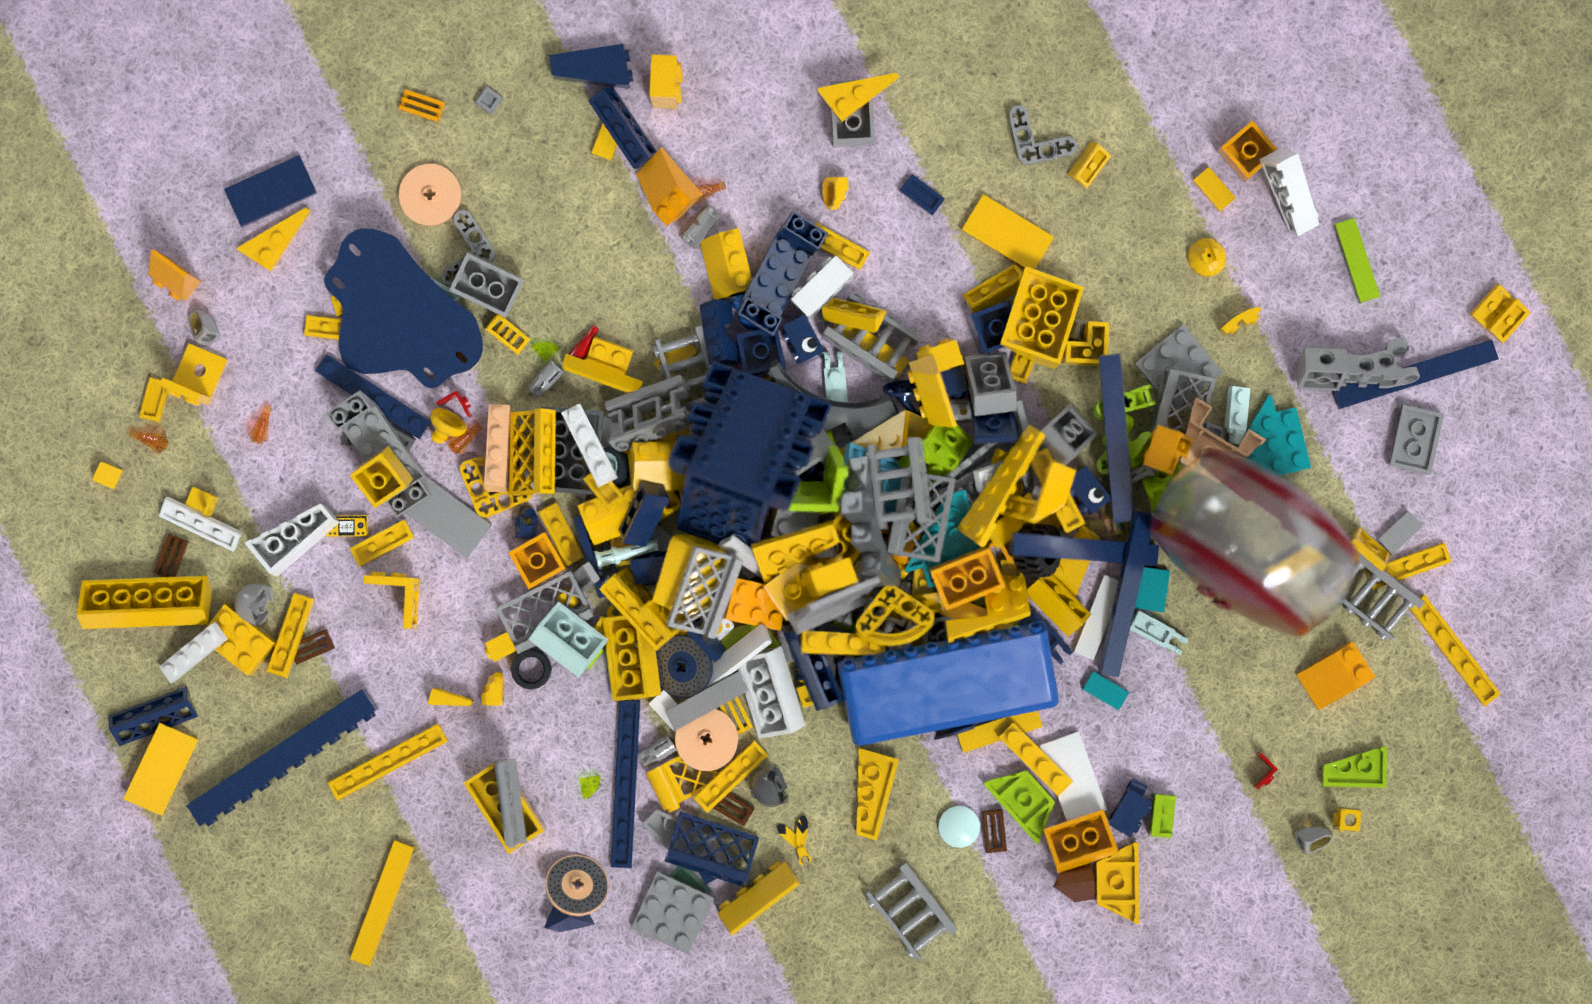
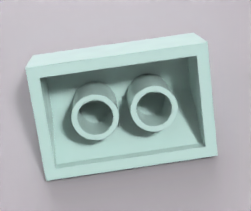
M560 602L553 607L529 638L532 643L578 678L608 641L606 637Z

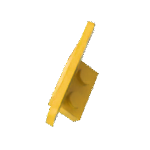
M596 336L593 338L586 360L566 354L563 360L562 368L564 370L627 393L641 389L643 381L626 375L634 350Z

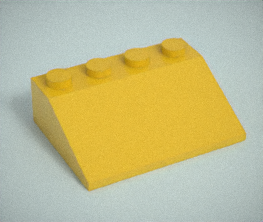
M1025 266L1000 345L1037 364L1055 370L1061 363L1084 287Z

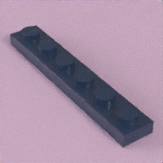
M328 354L325 355L315 372L351 395L362 391L379 406L387 419L418 439L422 438L431 424L429 420Z

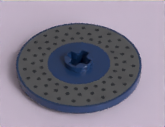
M674 636L656 651L660 686L667 693L679 698H689L702 692L708 686L713 674V662L690 636ZM682 663H685V664H686L685 670H682V671H681V670H680L681 664H682Z

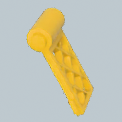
M712 739L703 743V745H707V743H712ZM680 756L645 773L663 810L668 809L669 813L680 808L679 803L696 795L707 785L698 782L701 770L698 772L696 781L684 777L688 765L681 761L682 758ZM675 762L685 764L682 776L673 774L670 765ZM717 770L708 771L713 773L712 779L718 774ZM675 777L681 778L679 784ZM683 779L695 783L692 792L686 795L683 794L680 788ZM697 784L703 785L702 787L696 789Z

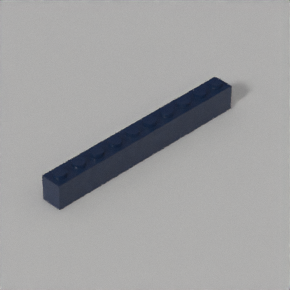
M361 689L187 804V808L199 826L205 824L207 827L218 821L217 816L222 813L227 815L236 809L234 805L238 802L245 803L253 798L252 793L259 789L262 792L270 787L271 784L269 782L274 778H277V780L282 779L289 774L287 772L288 769L293 766L296 769L306 763L305 758L309 755L315 757L324 751L322 747L327 743L331 746L341 739L339 735L347 732L349 734L358 728L357 724L362 720L368 722L376 716L374 712L379 710L367 690Z

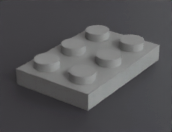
M1402 405L1388 466L1431 475L1444 414Z

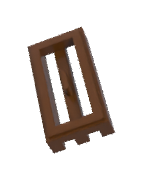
M168 534L154 573L163 577H176L189 541ZM172 540H175L170 551V554L168 556L167 562L165 564L164 570L161 571ZM180 542L182 543V546L180 548L171 574H168L169 568L171 566L172 560L174 558L175 552Z
M328 629L300 641L299 646L323 635L326 638L298 650L294 658L296 665L335 649ZM325 643H328L329 645L328 647L316 651L312 654H309L305 657H302L300 659L298 658V655L305 653L309 650H312Z
M730 793L726 795L727 798L749 811L746 813L723 799L720 803L744 816L743 820L717 805L713 807L716 811L742 826H745L755 809Z
M1003 809L982 811L986 853L1007 851ZM995 814H999L1002 847L999 848ZM987 815L991 816L994 848H990Z

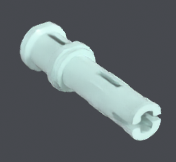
M655 538L649 540L646 547L629 545L617 548L613 546L610 550L603 552L594 551V555L600 570L603 566L619 565L622 560L659 551V547Z

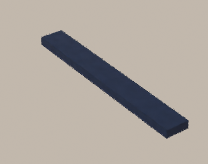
M1489 340L1403 367L1416 366L1420 378L1410 384L1391 388H1379V384H1367V387H1358V383H1352L1342 386L1339 391H1333L1338 409H1342L1483 365L1499 358L1493 340Z
M1120 353L1098 355L1110 497L1112 498V522L1132 521L1134 509Z
M1134 510L1098 673L1101 675L1119 677L1151 538L1149 533L1151 519H1154L1156 516L1153 513Z
M1011 533L1009 554L1123 563L1127 542ZM1149 544L1144 565L1157 566L1159 545Z
M641 700L619 701L611 867L632 868Z

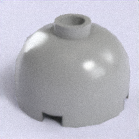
M259 583L245 585L235 594L233 600L235 612L238 616L249 624L261 625L267 619L270 612L265 611L268 600L273 601L271 587Z

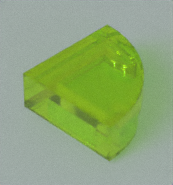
M538 342L531 346L545 363L561 349L558 345L551 342Z
M601 775L580 778L583 799L591 797L597 791L601 783Z

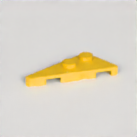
M891 73L820 87L817 89V92L842 123L898 80L900 76L897 73Z
M305 207L242 244L237 250L272 272L311 211Z

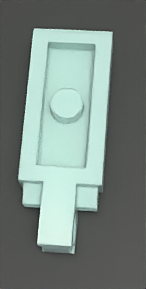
M1228 387L1224 428H1227V433H1229L1228 442L1232 445H1239L1246 434L1250 388Z

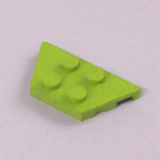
M1027 770L983 782L982 784L1031 839L1038 844L1055 804V801Z

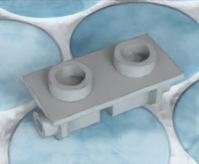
M705 205L681 234L680 238L696 249L721 216L709 205Z

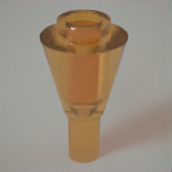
M724 181L713 185H695L703 195L694 204L697 205L715 192L725 190L726 185Z
M264 405L261 417L248 434L252 442L257 444L268 442L269 417L272 407Z
M477 422L468 431L466 430L463 435L448 439L450 443L448 448L455 455L458 453L462 455L473 440V437L483 427Z
M132 429L129 435L131 438L140 440L158 454L165 451L168 446L166 434L142 433Z

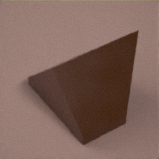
M1091 863L1061 872L1053 887L1074 902L1095 899V880Z

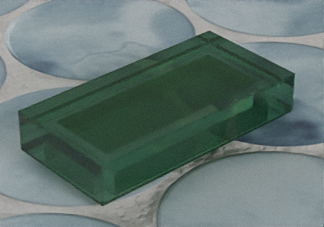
M677 866L669 875L707 894L712 891L689 869Z

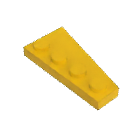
M832 520L752 544V550L763 580L766 583L771 580V577L788 571V568L796 563L801 564L806 561L807 557L813 554L817 555L839 543V536Z
M859 748L857 835L877 841L900 759Z

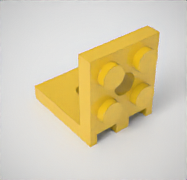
M189 343L173 380L170 381L162 378L159 386L165 388L163 392L180 398L183 395V400L193 405L200 406L201 403L209 405L228 360ZM198 365H203L206 372L203 376L199 377L195 374V368Z
M370 571V575H364L363 584L405 586L403 628L417 629L420 579L406 578L407 574L391 573V577H387L386 572Z

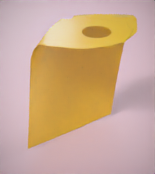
M684 534L672 536L652 601L671 610L694 546L725 553V551L714 543L696 536ZM693 539L703 542L704 545L694 542ZM698 553L696 558L697 565L707 560L705 554ZM719 558L713 562L716 570L723 566L725 559ZM710 564L700 570L703 577L713 572ZM697 572L690 576V585L700 580ZM713 577L706 582L709 589L716 586L717 579ZM703 584L693 589L696 597L706 592ZM688 592L683 595L681 600L683 605L693 599L691 593ZM707 596L699 601L702 609L709 605V597ZM696 604L686 609L688 615H693L699 611Z

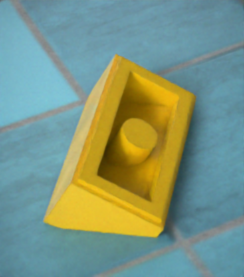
M1091 141L1067 175L1088 189L1111 155L1101 145Z

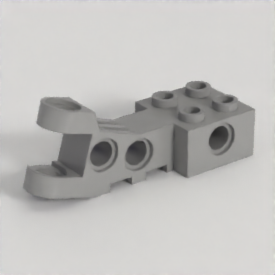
M1405 338L1389 340L1383 351L1368 355L1347 354V349H1340L1338 347H1305L1296 367L1297 388L1306 390L1339 391L1341 386H1346V383H1358V387H1367V384H1379V388H1391L1415 382L1420 378V374L1416 366L1403 369L1397 366L1395 357L1402 356L1410 350Z

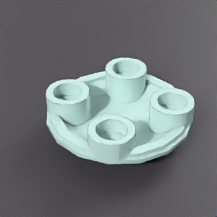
M955 806L943 812L939 820L938 829L945 843L952 847L962 848L969 846L976 840L980 831V823L973 810L964 806Z

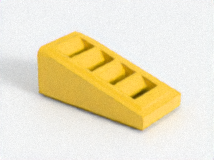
M497 313L484 328L517 355L530 341L528 336ZM500 320L502 324L494 332L492 329ZM505 326H508L509 329L501 337L499 335ZM514 331L515 335L507 342V337ZM521 336L522 340L516 347H513V343Z
M433 688L427 704L471 706L474 704V699L443 689Z

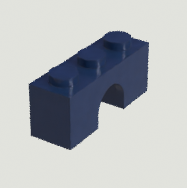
M714 299L699 305L709 365H712L713 361L726 366L741 362L738 342L729 339L725 331V325L734 322L731 302Z

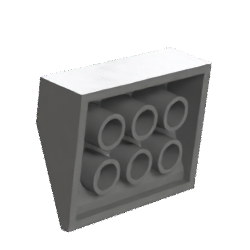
M541 406L542 409L556 410L555 493L595 495L583 480L591 471L561 413L568 410V408ZM584 410L601 444L604 411Z

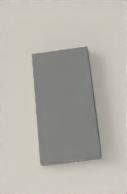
M426 477L431 496L405 513L465 558H468L492 524Z

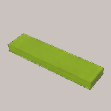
M1352 218L1334 224L1359 304L1381 297L1356 219Z

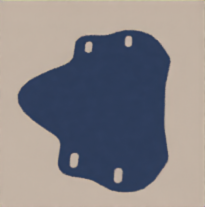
M369 228L357 229L346 236L341 243L337 260L324 277L326 288L343 307L339 351L345 365L354 372L362 374L406 370L427 388H436L452 375L463 373L473 368L480 360L483 352V339L474 315L444 292L413 260L395 236ZM350 244L355 245L360 250V256H356L349 249ZM334 277H337L344 284V289L338 288L333 283ZM457 351H460L468 359L466 363H463L456 356ZM428 368L435 375V379H429L424 374L423 369Z

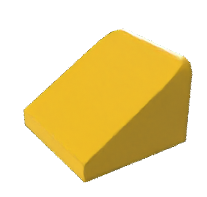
M101 461L92 481L115 489L123 470Z

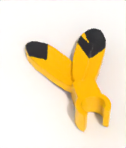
M803 815L798 820L796 834L787 826L778 824L777 830L779 834L797 849L799 863L803 865L801 862L802 856H808L809 862H811V856L807 853L804 846L808 832L806 816Z

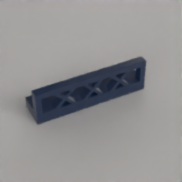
M614 87L604 88L588 100L633 169H638L657 152Z
M582 516L573 518L587 563L590 562L600 578L594 584L598 598L606 597L599 588L604 585L607 576H613L609 574L611 569L614 574L618 573L615 564H611L607 572L598 569L594 555L596 550L592 548V540L589 538ZM608 541L604 542V546L601 552H603L605 548L606 550H610ZM600 572L606 574L604 579H602Z
M186 686L109 715V730L118 745L122 746L154 734L159 722L172 727L198 717V713L191 703L190 691ZM188 707L190 711L189 713L184 715L178 713L180 709ZM159 717H170L168 721H158ZM143 723L151 724L147 729L138 728ZM122 731L131 732L130 735L123 738L119 735V732Z

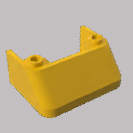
M995 448L991 464L1004 460L1009 453ZM1050 460L1038 500L1021 497L1024 485L1022 480L1018 479L1016 491L1013 495L1010 494L1005 502L1007 507L999 515L1036 523L1061 509L1066 503L1076 470Z

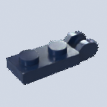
M1032 610L1030 616L1024 618L1018 625L1021 626L1044 620ZM1045 622L1051 655L1061 665L1064 661L1053 649L1059 645L1068 655H1071L1073 651Z

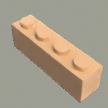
M489 404L484 478L486 492H507L510 405Z

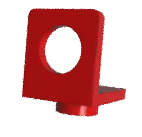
M458 391L436 402L438 406H442L457 397L469 418L473 417L468 409L471 407L470 402L466 396L462 397Z
M1257 752L1256 755L1270 767L1253 786L1255 789H1260L1263 785L1267 786L1275 778L1273 774L1278 769L1261 752Z

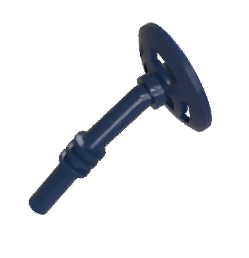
M898 380L887 383L882 387L885 394L898 397V400H900L906 410L920 416L909 401L910 396L914 395L915 382Z

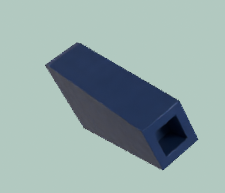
M623 44L549 55L552 76L556 80L629 89L630 82H634L632 69L628 70L627 62H630L629 49L625 50Z

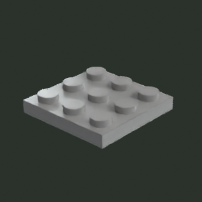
M1184 324L1135 363L1136 367L1157 392L1160 388L1165 366L1217 378L1223 373ZM1179 375L1177 384L1182 389L1190 384L1187 376ZM1202 380L1197 383L1198 391L1200 392L1205 388L1209 381ZM1193 387L1183 392L1187 401L1197 394ZM1181 395L1173 398L1172 405L1175 409L1185 404Z
M658 870L631 928L688 955L715 896Z

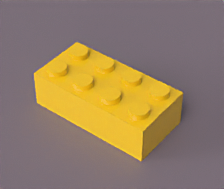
M493 763L463 784L507 853L510 854L525 843L518 844L514 848H508L505 845L495 766ZM520 789L528 842L544 832L546 828Z

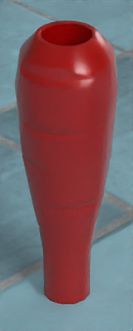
M592 325L584 337L573 347L569 355L584 360L599 329Z

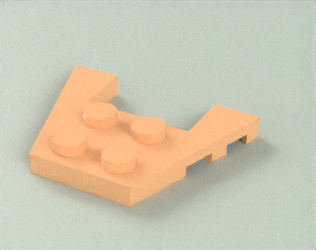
M1195 397L1185 434L1192 438L1193 442L1187 458L1180 457L1179 461L1216 483L1218 480L1214 479L1202 467L1197 459L1198 456L1211 449H1216L1245 458L1259 445H1262L1266 439L1249 429L1239 446L1235 447L1201 426L1211 411L1212 406Z

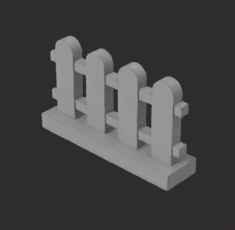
M1009 442L974 443L969 447L957 468L945 477H957L986 458L989 459L994 455L995 448L1001 449ZM941 482L938 485L940 487L945 485L947 482Z

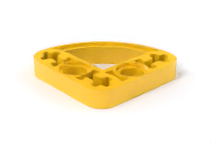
M486 457L466 460L460 466V473L473 506L481 517H491L528 502L533 497V495H527V498L519 496L516 497L518 502L514 503V497L509 496V488L507 492H498L493 495L486 492L484 478L479 466H485ZM508 463V472H509V473H510V463ZM467 464L475 467L473 475L474 477L479 475L480 479L468 483L467 480L471 479L469 473L464 472L467 469ZM520 479L518 480L520 484L517 485V491H519V489L523 485ZM475 483H480L483 486V492L480 495H475L472 492V486ZM506 494L510 497L509 505H500L499 498L501 495ZM495 498V504L499 510L495 511V507L488 509V514L483 511L480 512L482 503L485 502L486 505H490L493 503L491 499Z
M885 586L858 619L856 632L861 638L875 644L885 646L902 645L914 641L925 634L934 623V614L931 609L898 587ZM892 592H894V597H895V598L890 597V598L887 600V606H886V604L884 603L885 600L887 599V594H886V593L891 594ZM910 602L914 607L908 612L902 609V604ZM875 607H881L884 613L881 616H875L872 610ZM892 610L916 625L908 631L897 634L876 632ZM926 615H928L929 621L924 620L922 622L921 616L925 617ZM870 617V619L872 620L869 624L870 630L865 629L864 631H862L861 625L866 626L869 622Z

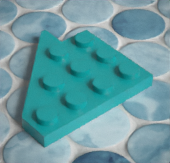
M1272 395L1267 396L1247 431L1250 429L1265 438L1266 441L1253 450L1245 459L1256 462L1278 475L1311 468L1297 408L1276 412Z
M966 489L953 492L940 561L933 562L910 558L905 567L906 573L923 568L929 588L936 586L930 572V567L982 547L956 529L971 508ZM942 502L940 503L938 509L935 512L936 516L941 514L944 510V505L942 504ZM937 522L927 528L932 537L940 531V526ZM924 532L919 542L920 546L930 539L926 532ZM933 543L923 548L927 556H935L936 547Z

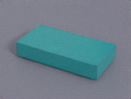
M1093 671L1082 690L1117 710H1120L1129 694L1128 691Z

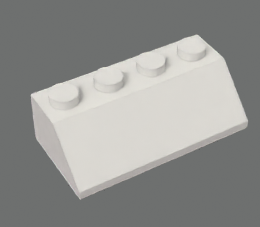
M782 646L764 649L738 668V672H740L749 689L745 695L759 739L793 733L805 726Z

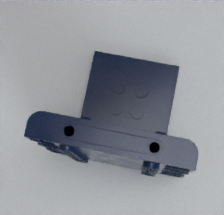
M713 361L703 384L704 399L707 402L700 404L694 402L689 413L688 424L690 425V432L693 434H687L685 437L679 435L669 457V467L673 471L686 476L676 529L718 545L720 541L733 535L752 549V544L758 543L761 540L769 506L779 510H788L801 480L795 471H799L802 467L808 465L815 446L812 445L808 438H814L815 435L822 432L831 411L832 403Z

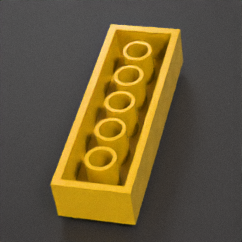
M208 576L82 580L76 615L82 629L207 625L209 622L212 588Z

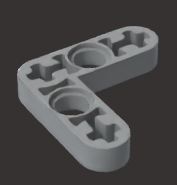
M1020 105L1014 106L1010 110L1009 122L1017 157L1021 164L1029 166L1069 157L1076 152L1077 142L1072 137H1063L1035 144L1027 110ZM1016 110L1024 114L1021 117V123H1026L1027 126L1014 127V125H1018L1017 118L1012 116L1015 115ZM1020 130L1028 133L1029 137L1026 141H1020L1017 138V133ZM1066 141L1069 144H1073L1070 152H1067V149H1061L1059 151L1060 155H1057L1055 143H1058V147L1064 146ZM1044 146L1052 147L1053 155L1050 157L1044 156L1042 148ZM1038 147L1040 159H1037V155L1031 156L1030 161L1022 158L1025 150H1028V153L1031 154L1035 153V148Z
M458 211L454 215V223L472 249L471 253L480 257L483 255L482 250H491L490 258L486 259L484 257L483 259L492 263L496 257L495 250L477 222L468 211ZM459 216H468V224L470 225V227L474 224L475 227L469 228L466 231V233H464L463 230H466L467 228L463 223H458L460 221ZM474 231L479 232L481 235L480 240L476 243L469 240V235ZM464 257L443 270L441 279L447 286L450 287L452 281H446V278H448L447 273H456L458 270L455 267L458 265L460 267Z

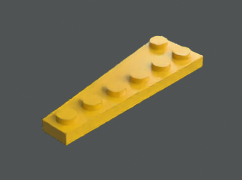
M1028 425L1003 463L998 467L996 473L986 484L982 493L973 503L968 513L961 520L956 528L984 548L997 525L994 523L997 516L1005 511L1007 507L1005 502L1010 494L1013 495L1016 491L1018 478L1023 477L1030 462L1033 460L1046 436L1045 434Z

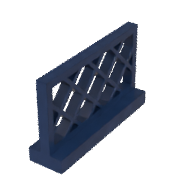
M680 811L664 862L744 887L749 878L759 837ZM682 818L690 820L694 828L684 832L680 825ZM708 826L711 828L713 835L704 839L699 828ZM696 830L701 841L691 845L686 835ZM724 832L729 833L734 841L724 845L719 835ZM682 837L688 846L684 850L673 848L675 841ZM716 837L721 847L711 852L706 841ZM743 839L753 841L751 849L744 852L739 841ZM703 843L708 854L700 857L696 855L693 848ZM736 844L741 854L731 859L726 848ZM723 850L728 861L719 863L713 854ZM743 857L746 862L745 871L737 869L733 861Z

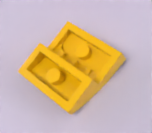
M1496 283L1469 315L1494 338L1504 344L1531 312L1518 299L1513 298L1501 284Z

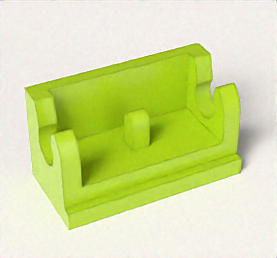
M1153 793V806L1149 826L1150 836L1172 838L1177 796Z

